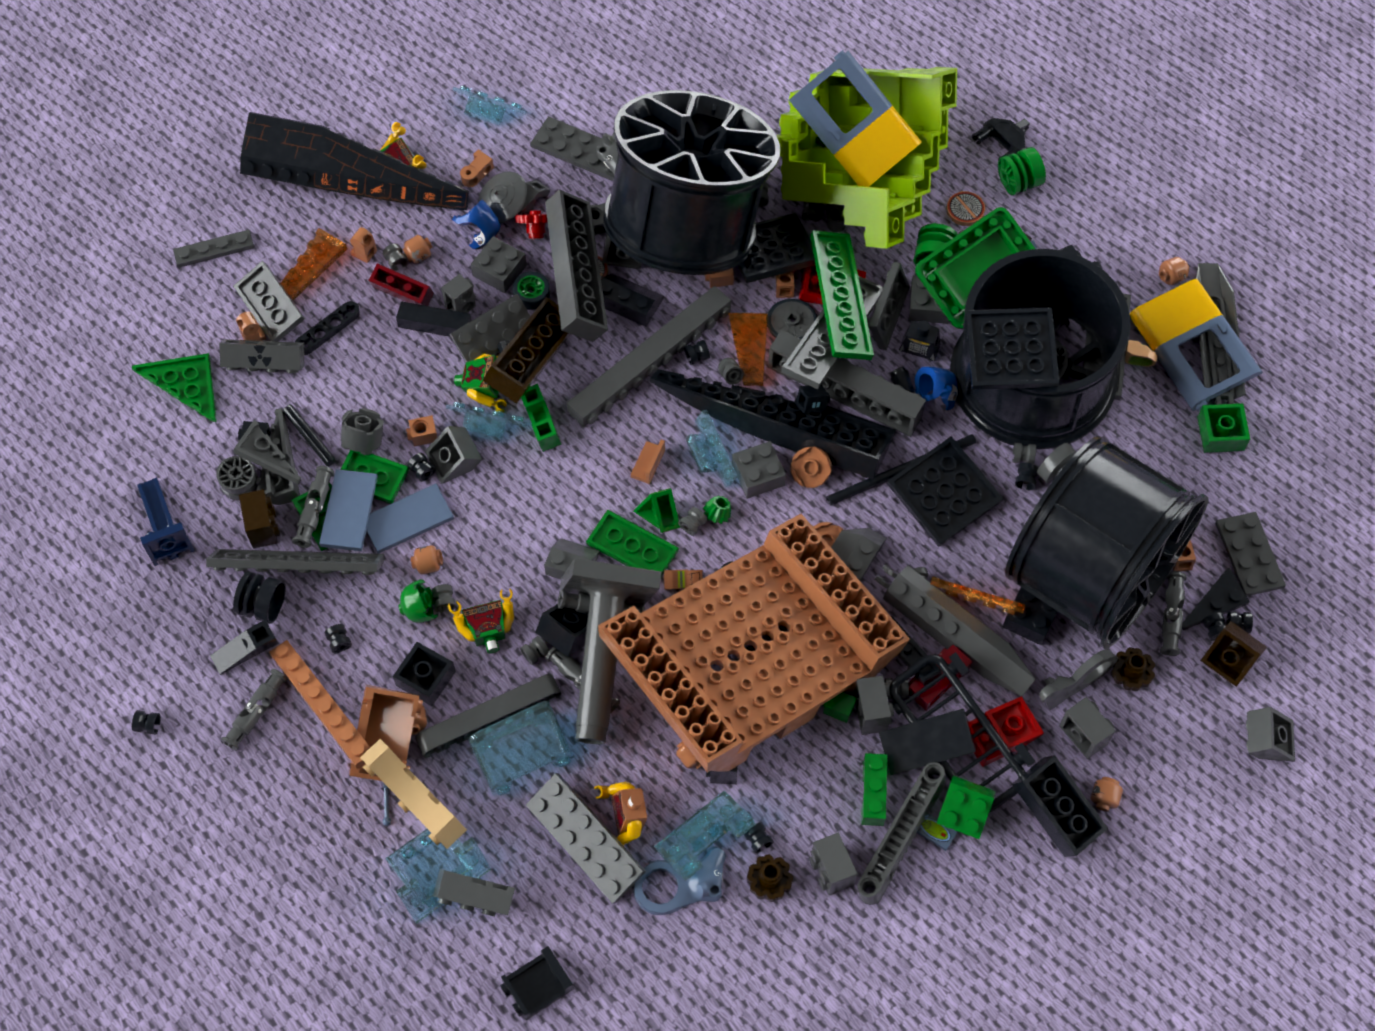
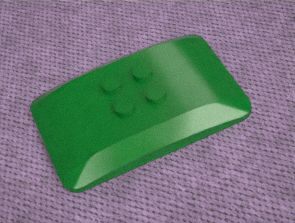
M998 207L921 260L916 265L915 272L955 328L963 329L966 301L972 286L980 275L1000 259L1017 252L1035 249V247L1009 211L1003 207Z

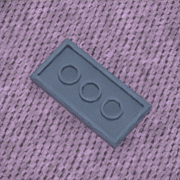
M336 469L319 542L320 547L362 551L378 479L377 474Z
M433 484L370 513L366 531L379 554L453 520L454 516L437 484Z

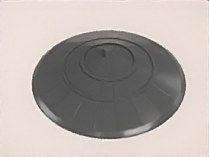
M511 171L499 173L488 180L483 186L478 202L483 199L497 216L499 223H505L515 217L522 209L527 197L526 182L518 173Z

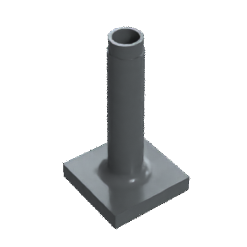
M575 558L561 577L560 591L566 590L567 593L590 595L576 718L575 740L578 742L598 745L605 744L609 728L617 658L600 638L598 625L623 612L625 601L628 604L645 605L660 589V571Z

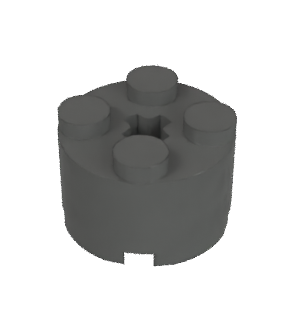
M359 408V412L353 413V409L349 410L342 416L341 447L360 452L363 455H370L372 451L378 449L382 444L384 421L380 419L379 413L370 409Z

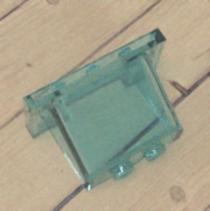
M426 829L385 858L404 885L396 893L416 924L443 905L438 903L439 898L433 896L440 869L478 879L491 870L472 837L463 844L457 839L446 849L442 843L437 846L428 837L431 832Z

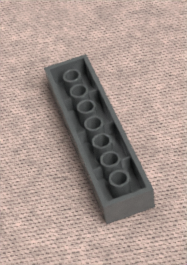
M559 189L545 204L561 330L594 342L608 331L591 205L590 202Z
M781 330L770 346L768 368L806 386L807 384L781 372L782 366L801 341L793 333ZM844 358L838 359L821 384L829 393L831 399L909 437L913 435L923 416L926 399H923L919 394L905 390L900 385L886 381L882 376H876L868 372L863 367H857Z

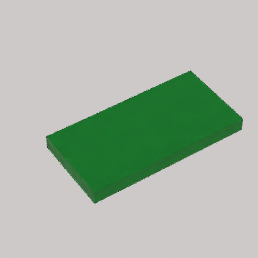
M610 510L606 511L586 540L587 545L625 566L660 571L661 577L664 574V570L668 568L679 551L677 546Z

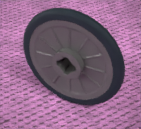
M784 299L770 308L766 323L770 333L775 338L783 330L793 333L797 338L802 339L816 320L817 314L813 307L805 301Z

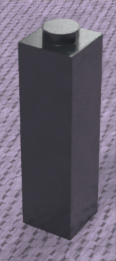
M403 301L400 303L396 316L399 328L450 337V333L472 321L471 314Z

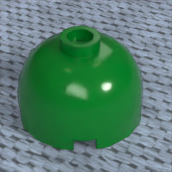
M422 579L410 583L402 590L400 604L398 605L400 613L415 623H426L438 617V614L434 615L432 604L434 605L435 599L432 596V591L430 587H424L423 583L425 581Z

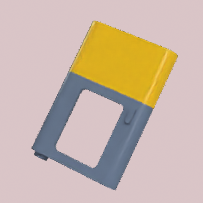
M842 50L834 57L835 62L797 92L789 101L856 184L869 187L921 144L922 141L849 51L845 53ZM836 70H841L872 108V113L848 133L841 131L812 95V91Z
M1192 279L1138 306L1130 312L1131 321L1150 349L1156 352L1158 361L1192 411L1197 410L1199 412L1203 405H1208L1209 400L1263 373L1198 279ZM1207 331H1212L1240 371L1238 374L1210 388L1204 387L1178 349L1179 345Z

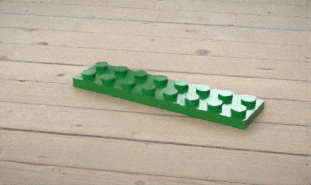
M812 230L810 237L832 357L872 360L874 352L850 234Z

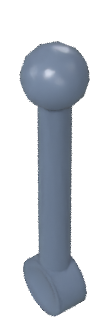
M383 783L385 818L382 822L385 826L391 824V819L389 818V788Z

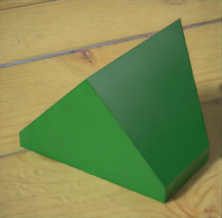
M671 488L651 493L633 510L640 517L657 527L660 533L680 528Z

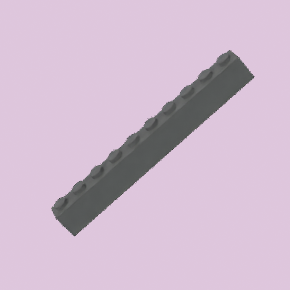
M713 286L567 402L568 413L583 427L587 424H593L602 412H608L617 400H623L632 388H638L647 376L651 377L662 364H668L677 352L682 353L684 347L692 340L697 341L701 337L702 332L706 329H712L717 320L721 317H727L731 311V300L716 286Z

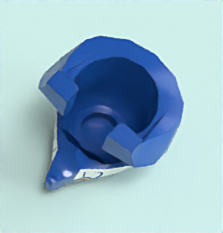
M483 199L467 214L463 216L454 215L452 218L459 226L475 224L480 228V233L478 235L475 234L473 242L469 244L472 249H478L486 245L493 236L495 237L501 227L497 216Z
M939 367L920 368L915 375V393L926 399V402L934 401L940 396L946 406L945 409L951 410L958 396V381L955 374ZM929 391H933L932 394L927 395Z

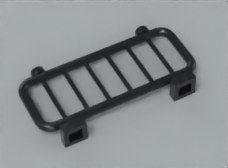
M956 652L949 656L951 660L949 664L941 656L928 655L898 675L891 682L889 691L894 701L892 704L893 709L898 716L903 714L909 724L924 720L960 695L969 707V710L965 712L966 717L973 713L982 725L981 729L972 734V738L974 739L986 731L995 743L993 748L957 773H955L947 760L938 762L943 766L945 774L950 781L953 775L956 777L961 776L998 749L1009 764L979 784L983 787L1011 767L1019 778L1025 773L1022 767L1023 764L1030 767L1035 763V760L1023 743L1015 747L1017 753L1013 754L958 679L956 676L958 673L964 677L970 671ZM929 664H937L943 671V674L904 701L898 693V687ZM947 677L956 689V692L917 719L907 704ZM1013 786L993 800L989 813L1018 794Z

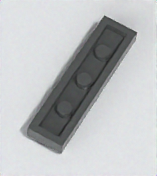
M245 230L175 248L173 252L177 267L180 268L253 249L254 244L250 230Z

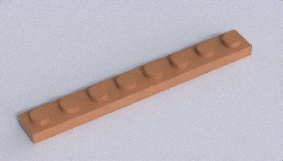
M288 640L269 651L271 657L357 770L365 765L360 757L370 749V746Z

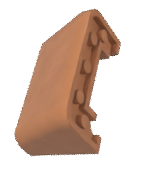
M366 685L357 731L370 748L381 739L406 765L416 713H421L423 700H419V695ZM351 762L349 776L382 781L376 774L371 777L363 766L357 770Z

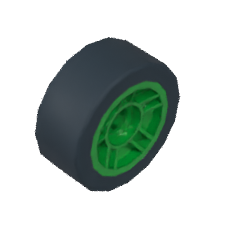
M530 271L519 275L512 287L513 296L518 294L527 310L537 309L546 297L550 298L551 294L547 278L538 272Z

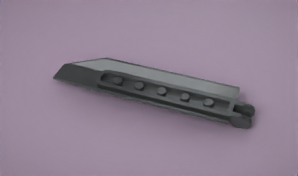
M1198 263L1196 279L1202 284L1239 337L1234 290L1218 263ZM1212 331L1199 335L1204 387L1210 388L1240 372ZM1245 382L1213 398L1214 405L1221 404V400H1227V404H1234V399L1245 396Z
M884 565L882 569L885 573L895 578L894 581L890 584L879 575L876 576L875 580L887 589L883 597L887 603L945 648L949 649L952 645H955L972 661L971 668L983 678L1020 696L1026 693L1035 681V678L1010 643L909 565L899 574L889 566Z

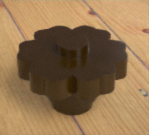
M1129 647L1126 652L1119 651L1116 654L1118 660L1111 671V676L1114 678L1115 683L1123 684L1124 689L1128 691H1138L1141 686L1148 687L1155 677L1153 672L1155 663L1151 656L1148 654L1143 655L1142 650L1139 648Z
M770 854L758 857L756 864L749 866L747 881L751 884V893L758 899L766 897L770 902L781 900L784 892L791 890L793 875L789 873L790 865L782 857L774 859Z

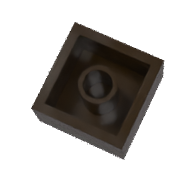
M264 489L240 494L239 500L244 528L252 548L277 544V536H280L278 523L276 524L275 518H277V514L271 497L266 496Z
M1230 621L1200 661L1237 687L1267 647Z

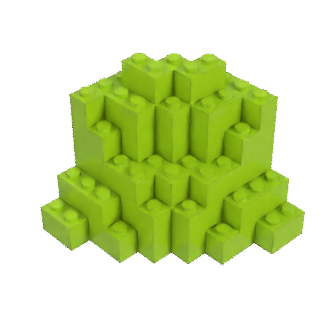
M933 67L930 69L905 68L901 70L863 68L922 141L921 144L869 187L858 186L827 147L817 145L816 137L818 135L788 100L790 112L781 114L779 121L781 134L776 135L780 144L779 157H782V199L844 205V225L866 227L864 231L866 247L887 249L903 242L905 221L922 215V195L930 193L931 173L939 170V151L948 148V109L957 106V68ZM836 70L812 91V95L843 133H848L872 113L870 105L841 70ZM823 71L810 74L809 82ZM800 90L790 92L789 99H791Z

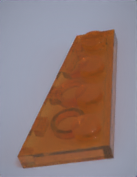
M317 229L315 238L306 245L307 250L303 255L300 254L296 266L289 270L280 283L292 300H295L348 249L345 243L324 230Z
M728 313L738 363L744 373L742 378L743 386H763L768 314Z
M932 576L930 585L945 589V594L953 597H958V594L965 595L964 600L976 603L978 599L984 601L983 606L993 609L998 605L1003 607V612L1013 615L1015 611L1024 612V604Z

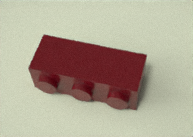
M378 263L368 280L373 288L408 303L428 306L434 295L430 286Z
M952 645L949 649L944 648L938 654L949 664L951 663L949 656L956 652L968 669L971 667L972 661L955 645ZM960 673L956 675L958 679L962 677ZM916 676L908 683L909 696H912L924 687ZM945 677L915 698L914 701L927 711L953 685Z

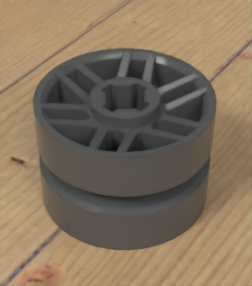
M232 456L225 459L218 466L216 477L223 493L228 498L239 500L240 494L257 490L258 485L256 481L258 476L251 461L240 456Z

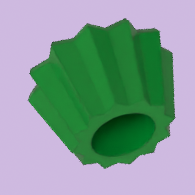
M714 496L703 507L704 514L708 517V520H712L714 523L722 524L723 522H728V519L731 517L730 501L724 498V496Z

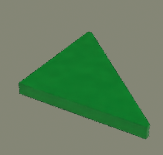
M209 353L132 365L134 372L212 422H217Z

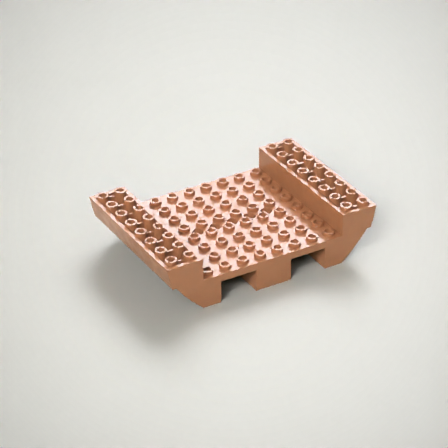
M802 513L770 530L764 545L644 612L640 613L635 606H632L598 625L600 638L707 773L709 771L725 772L732 770L745 762L752 748L774 734L780 739L814 719L819 707L840 693L845 692L853 695L857 679L875 677L902 651L910 640ZM783 625L788 631H780L778 626ZM768 635L772 641H764L761 636ZM745 645H752L755 651H748ZM733 654L737 656L738 661L730 660L728 655ZM711 665H719L721 667V671L713 670L711 668Z

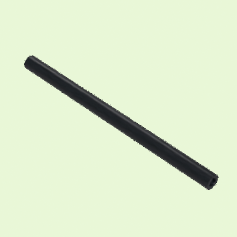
M971 434L956 442L964 449L975 444L976 439ZM922 456L877 474L874 479L868 478L828 495L826 499L831 506L885 483Z

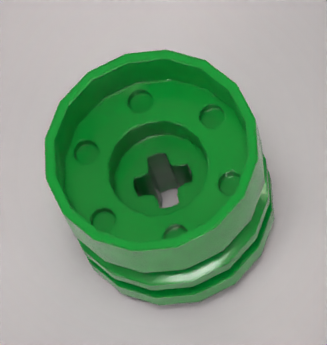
M1033 147L1020 150L1017 154L1012 153L1008 156H1003L998 160L1000 180L1010 195L1024 192L1027 188L1032 189L1044 185L1046 181L1043 160L1038 151Z
M937 223L921 227L918 231L917 246L913 259L915 266L925 257L958 235L957 232L947 225Z

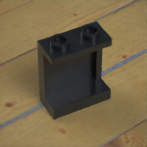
M549 946L541 950V955L510 975L506 976L504 974L501 976L503 982L500 985L506 997L512 996L515 1001L512 1005L519 1017L523 1015L526 1020L574 990L572 982Z

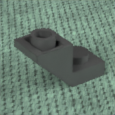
M537 180L526 182L527 197L518 214L523 215L533 211L536 200L548 196L551 189Z

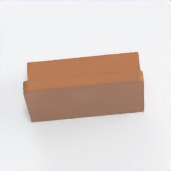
M661 439L659 445L646 441L631 472V478L650 484L664 455L665 440Z

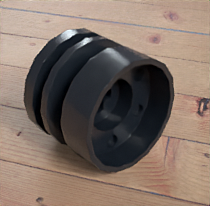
M247 571L240 579L235 591L233 601L235 614L245 615V617L249 618L255 616L256 620H266L267 623L272 624L277 619L285 600V582L271 577L265 579L261 574L256 575L254 572Z

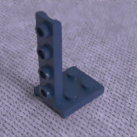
M156 477L147 482L137 484L153 530L140 537L154 566L159 565V560L170 557V560L178 558V553L190 550V552H194L193 544L182 523H173L158 478Z

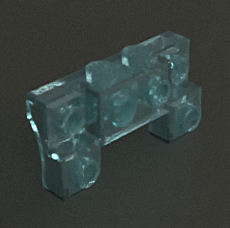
M723 791L657 843L655 848L659 855L672 866L673 870L686 881L703 867L697 857L728 831L739 838L756 824L751 815L740 807L727 792Z

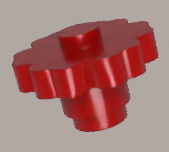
M541 210L529 211L530 214L516 215V223H526V233L529 238H544V233H546L545 223H548L547 214H541Z

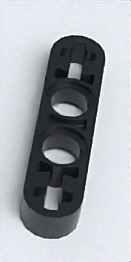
M353 301L344 303L298 337L295 342L308 345L307 348L304 347V355L312 353L356 320L360 315L358 304ZM349 308H350L351 310L354 309V313L348 312L347 310H348ZM333 320L341 321L338 326L330 325ZM318 331L325 332L322 338L315 337Z

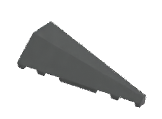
M279 408L274 412L276 415L275 421L270 427L272 431L270 436L271 442L284 454L288 464L295 468L283 409ZM262 467L261 475L257 477L256 483L258 486L256 491L264 489L266 496L271 497L272 504L291 503L292 499L300 496L298 484Z

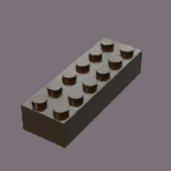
M546 297L493 362L483 379L485 383L516 404L570 336V333L561 330L558 304Z

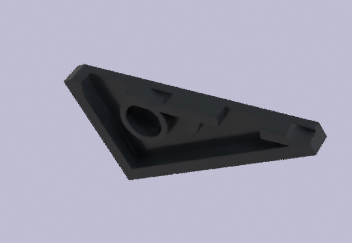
M1230 568L1225 570L1183 621L1182 630L1203 623L1202 620L1208 615L1219 612L1226 614L1250 603Z

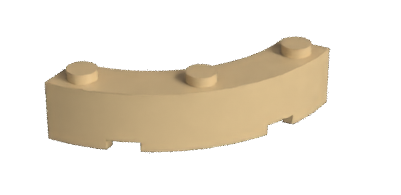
M381 739L360 757L366 764L363 768L371 777L376 774L400 799L397 804L406 813L411 811L431 832L428 837L437 846L442 843L448 849L467 831L408 768H405L406 765Z

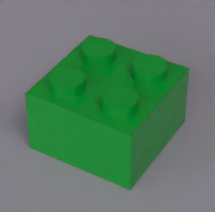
M1244 404L1202 406L1197 420L1204 453L1245 451L1251 439Z
M953 775L938 816L937 824L980 839L996 791Z

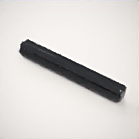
M288 404L284 407V414L324 464L328 467L336 462L335 457L294 406Z

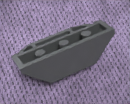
M871 528L842 530L831 548L861 582L887 537Z

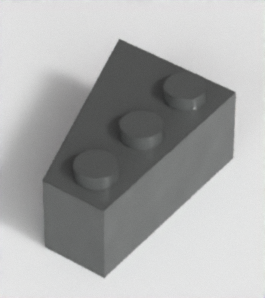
M440 869L433 896L439 898L438 903L451 906L453 901L461 903L460 908L473 911L474 907L482 909V914L495 917L496 913L509 914L515 888Z

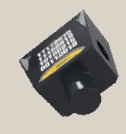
M911 321L903 336L899 351L935 361L941 345L939 329L931 326L927 321Z

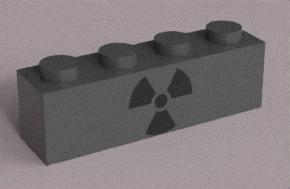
M224 339L219 343L220 367H226L227 370L246 368L247 371L266 369L267 372L286 370L287 373H298L304 367V343Z

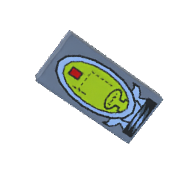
M931 814L926 815L924 823H921L920 830H917L916 833L946 851L958 831L937 824L938 819Z

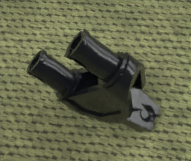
M1025 118L1016 124L1006 119H989L984 123L983 128L972 134V139L979 145L990 136L1008 150L1003 156H1008L1012 153L1017 154L1018 151L1025 149V132L1029 129L1030 123Z

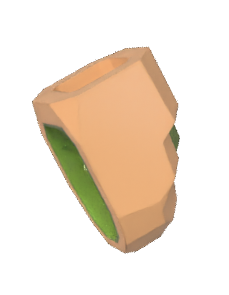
M1128 340L1125 362L1127 364L1150 367L1156 364L1157 355L1155 351L1145 344H1141L1140 341Z

